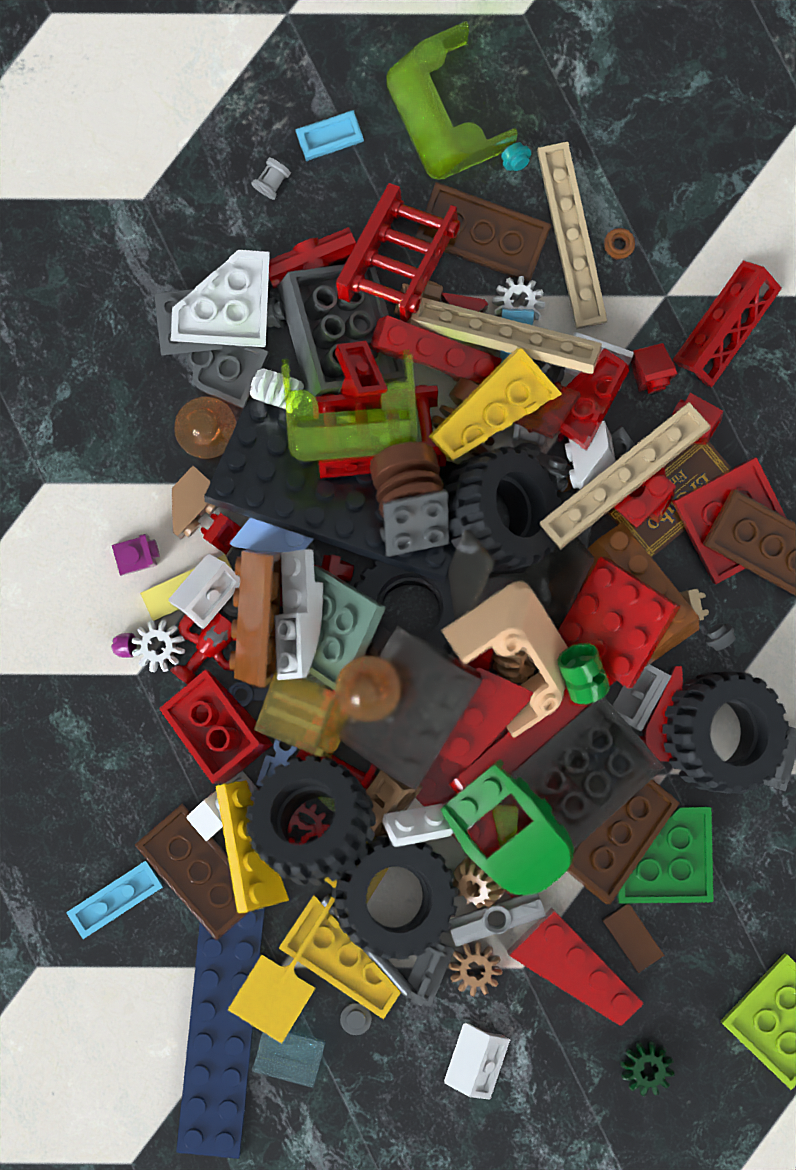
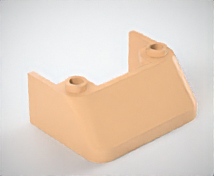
M519 581L508 585L442 630L464 664L490 646L501 656L512 655L524 647L540 672L519 685L534 693L527 705L506 726L513 738L555 711L561 704L566 684L560 672L557 659L568 647L527 583Z

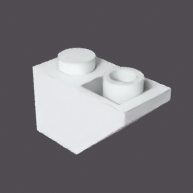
M602 421L587 451L571 439H569L570 443L565 444L569 462L573 461L574 469L569 470L573 488L581 490L616 462L612 437L605 421Z
M243 771L227 782L233 783L247 780L251 794H253L255 789L258 790ZM217 791L202 801L186 817L206 841L223 829Z

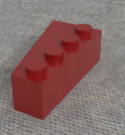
M551 907L545 913V917L540 918L507 950L508 955L622 1026L644 1003Z

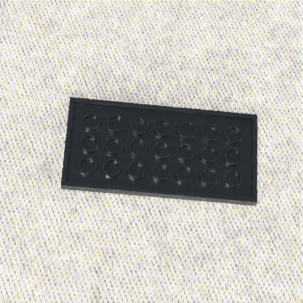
M252 396L249 398L204 495V502L443 583L445 582L457 549L450 540L453 538L450 531H448L449 544L387 557L386 543L382 540L380 528H385L384 518L380 513V503L377 501V489L373 484L372 475L361 474L320 478L318 452L327 450L324 420L320 418L314 419V416L296 410L289 411L253 399ZM337 424L340 449L358 448L357 431ZM370 435L372 446L390 444L389 441ZM447 460L446 466L439 467V476L443 481V489H445L446 485H449L447 482L448 478L458 465Z

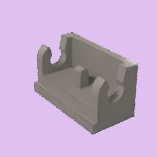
M649 664L645 667L633 688H627L623 685L608 715L637 731H642L671 676Z

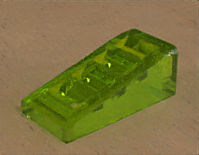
M497 804L492 808L500 847L517 834L518 807L516 805Z

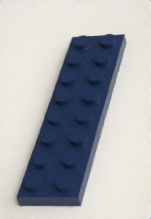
M265 907L250 911L217 941L201 923L199 925L176 1153L240 1158L253 1025L230 1012L228 1008L260 958Z

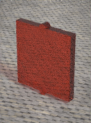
M559 381L552 383L562 395L549 400L539 406L540 408L534 412L526 414L513 423L526 428L529 433L534 431L553 439L581 397L580 392L562 386Z

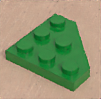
M678 807L673 812L618 892V903L713 902L711 807Z

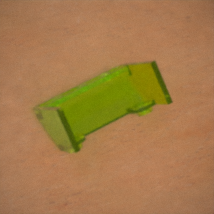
M467 21L422 40L395 63L387 73L386 79L389 92L426 173L434 179L447 178L503 153L510 145L516 143L518 132L516 128L487 140L482 129L474 123H463L453 127L429 73L439 69L444 64L447 52L468 43L469 25Z
M403 350L405 381L393 382L387 385V393H381V409L319 414L317 399L311 392L307 390H291L288 359H282L288 443L291 454L301 461L375 456L390 446L406 442H417L418 431L413 360L410 350Z

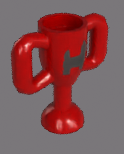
M218 612L204 629L202 628L200 634L189 631L195 622L185 614L179 622L178 630L184 639L196 644L197 651L185 666L175 665L170 671L187 685L196 678L195 672L207 657H213L224 670L234 671L230 670V659L226 660L222 653L232 641L237 639L231 636L232 622Z

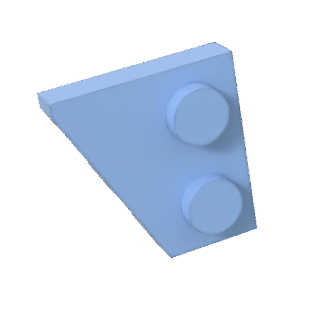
M249 518L230 544L236 548L284 553L307 549L314 539Z

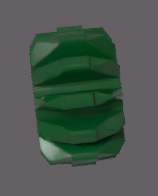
M640 1041L636 1042L638 1052L634 1053L628 1048L625 1052L631 1060H621L620 1062L623 1068L628 1069L621 1076L623 1080H631L628 1085L631 1091L636 1090L640 1086V1094L642 1096L647 1095L649 1088H651L654 1095H659L657 1085L661 1084L664 1088H669L670 1084L664 1077H673L675 1075L674 1070L667 1068L674 1063V1060L671 1056L664 1057L667 1051L664 1046H660L655 1050L654 1041H649L646 1049H644ZM649 1062L652 1066L651 1073L646 1075L643 1071L644 1063Z

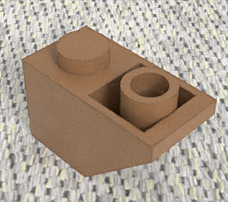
M194 466L172 487L173 533L180 539L185 535L188 538L193 535L201 525L198 522L199 519L206 512L210 515L218 508V506L204 502V495L210 481Z

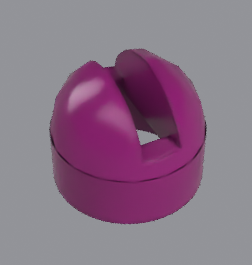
M121 633L115 636L111 645L113 653L121 658H133L132 651L137 649V644L132 643L135 635L133 633Z

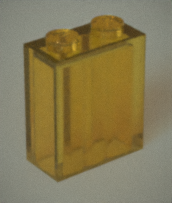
M275 670L254 730L314 755L332 758L340 742L339 736L344 721L350 714V705L353 697L338 693L335 690L304 678L277 680V670Z

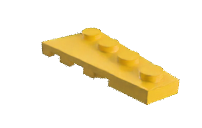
M521 347L516 348L428 437L449 460H454L486 441L488 437L498 431L506 429L516 420L540 408L539 406L562 395V393Z
M247 780L217 785L216 790L237 912H249L289 901L281 876L260 858V855L251 845L252 838L248 835L246 827L251 821L246 815L248 807L253 806L254 801L250 799L252 794Z
M314 895L279 946L280 950L292 958L297 954L325 908ZM328 912L298 962L384 1019L401 992L362 948L356 946L349 936L343 933L339 922Z

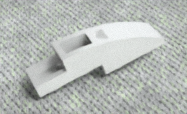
M308 549L281 553L283 615H275L277 680L306 677L318 644L322 621L323 583L315 582L313 550Z

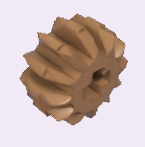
M525 647L509 656H501L496 652L492 657L495 660L493 669L497 671V675L516 684L518 682L525 683L528 677L534 676V670L537 666Z
M469 856L465 857L454 870L453 886L459 889L458 896L466 898V905L474 902L478 909L484 907V905L490 907L505 893V889L487 875Z
M480 941L475 942L474 951H470V947L466 943L463 945L466 954L463 955L456 950L453 952V956L460 962L449 963V969L458 971L450 976L451 981L457 982L463 979L458 986V990L463 992L470 985L471 996L476 995V987L481 986L484 995L488 994L487 982L495 987L498 985V981L491 975L502 974V968L493 966L501 961L500 956L494 955L488 958L493 951V947L488 945L481 952ZM476 961L477 965H484V968H480L481 974L475 975L473 971L467 972V969H471V962Z

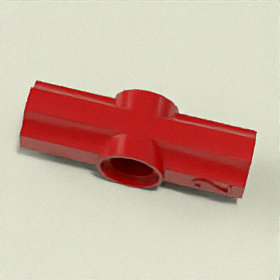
M348 227L321 239L311 238L295 245L292 251L270 259L269 278L273 288L279 285L288 272L329 267L349 258L356 245L350 228Z

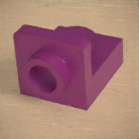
M146 534L139 535V538L111 545L121 576L157 566L155 558L160 557L155 539L150 540Z

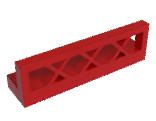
M743 260L673 358V361L679 367L692 371L706 386L712 388L782 287L765 267ZM765 282L769 289L759 299V289ZM746 308H749V317L745 323L741 324V314ZM728 333H732L731 343L727 348L723 349L724 338ZM711 358H714V367L707 374L703 368Z

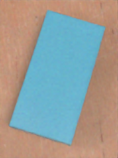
M354 110L296 129L306 161L364 142Z

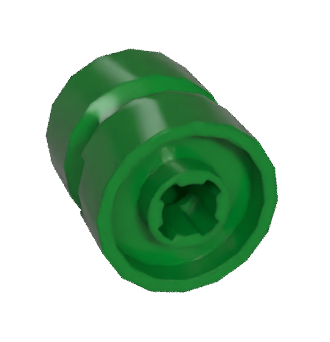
M588 643L573 645L559 655L557 663L562 677L565 679L570 699L574 703L590 704L602 699L610 689L609 681L605 670L602 668L597 648L594 645Z

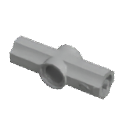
M536 893L532 895H519L499 903L496 902L490 907L486 906L449 920V923L452 924L450 931L455 945L458 947L493 934H502L510 928L545 917L546 915L540 897ZM499 910L505 914V920L501 925L493 926L488 923V915L492 911Z

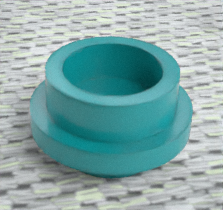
M521 142L510 145L502 153L503 166L507 171L523 169L530 161L531 150L528 146H523Z

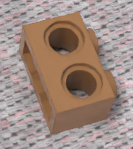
M402 766L381 769L366 791L371 797L374 805L372 811L376 815V824L370 826L375 833L374 837L388 835L382 823L384 814L407 810L423 788Z

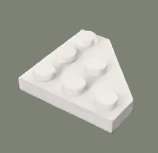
M237 250L190 294L172 308L171 341L265 347L270 252Z

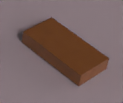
M625 903L602 919L638 973L664 956L629 903Z

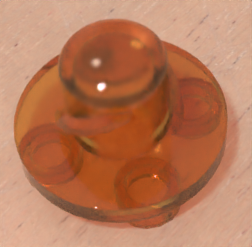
M199 397L189 401L180 409L175 420V435L180 446L188 454L199 459H212L224 453L237 423L233 412L224 402L213 397Z
M362 656L351 660L343 667L337 677L335 690L340 706L348 715L361 721H376L389 715L398 704L401 695V683L396 670L386 659L375 656Z

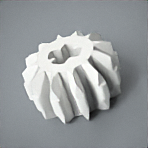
M519 276L517 285L514 284L511 278H507V288L499 285L496 291L500 296L493 297L492 303L500 306L494 310V315L501 316L502 308L533 309L534 320L538 321L541 318V314L537 310L544 309L545 302L537 300L543 296V290L532 291L536 284L534 280H531L527 286L523 285V276ZM519 298L525 300L523 306L513 307L514 300L517 301Z
M263 368L257 370L255 377H253L250 395L258 401L292 411L297 409L298 404L302 400L304 385L297 379Z
M150 620L148 621L150 632L143 627L137 629L143 636V639H132V643L141 645V649L132 651L133 656L144 655L139 661L141 667L147 665L151 660L150 672H156L159 663L163 672L169 671L167 660L174 665L180 663L173 655L174 653H185V649L176 647L177 643H182L185 639L183 636L172 637L178 631V627L175 625L166 632V620H161L158 630L155 622ZM156 638L166 643V648H161L164 651L161 654L151 649V644H156L154 642Z

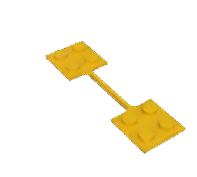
M388 868L378 872L371 880L367 889L366 903L370 900ZM329 878L325 879L332 888H336L337 880L332 882ZM333 897L328 901L292 962L287 966H280L264 955H261L228 1008L230 1012L281 1044L315 990V987L296 976L294 967L335 901Z

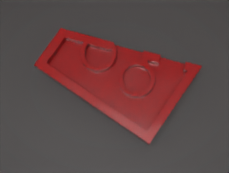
M604 348L600 353L593 374L581 371L561 391L562 395L553 399L540 412L542 419L587 451L629 372L627 363Z
M478 667L438 755L468 768L527 705L534 692Z

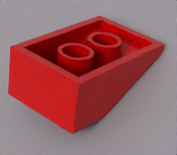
M207 669L159 708L212 784L227 783L273 745L255 719Z

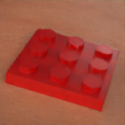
M757 457L750 458L672 500L714 584H718L745 569L703 545L708 532L732 489L743 493L786 518Z
M600 556L561 624L558 633L568 647L584 643L594 645L599 653L605 673L625 687L633 688L681 606L607 557Z

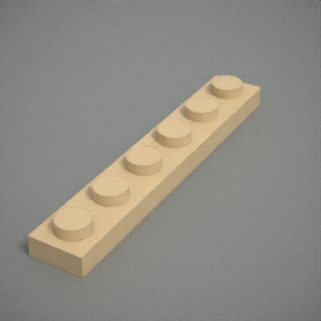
M563 142L539 147L537 149L576 329L607 323L608 320L569 143Z
M423 297L418 312L416 314L413 313L411 317L412 325L438 335L512 353L516 348L521 347L532 359L593 374L601 353L602 343Z
M688 403L542 520L540 526L561 550L710 430V425Z

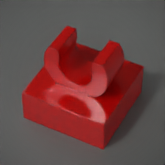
M221 512L219 515L211 514L210 517L214 520L213 524L208 530L204 527L200 529L202 534H204L203 539L224 554H227L232 547L230 542L242 527Z

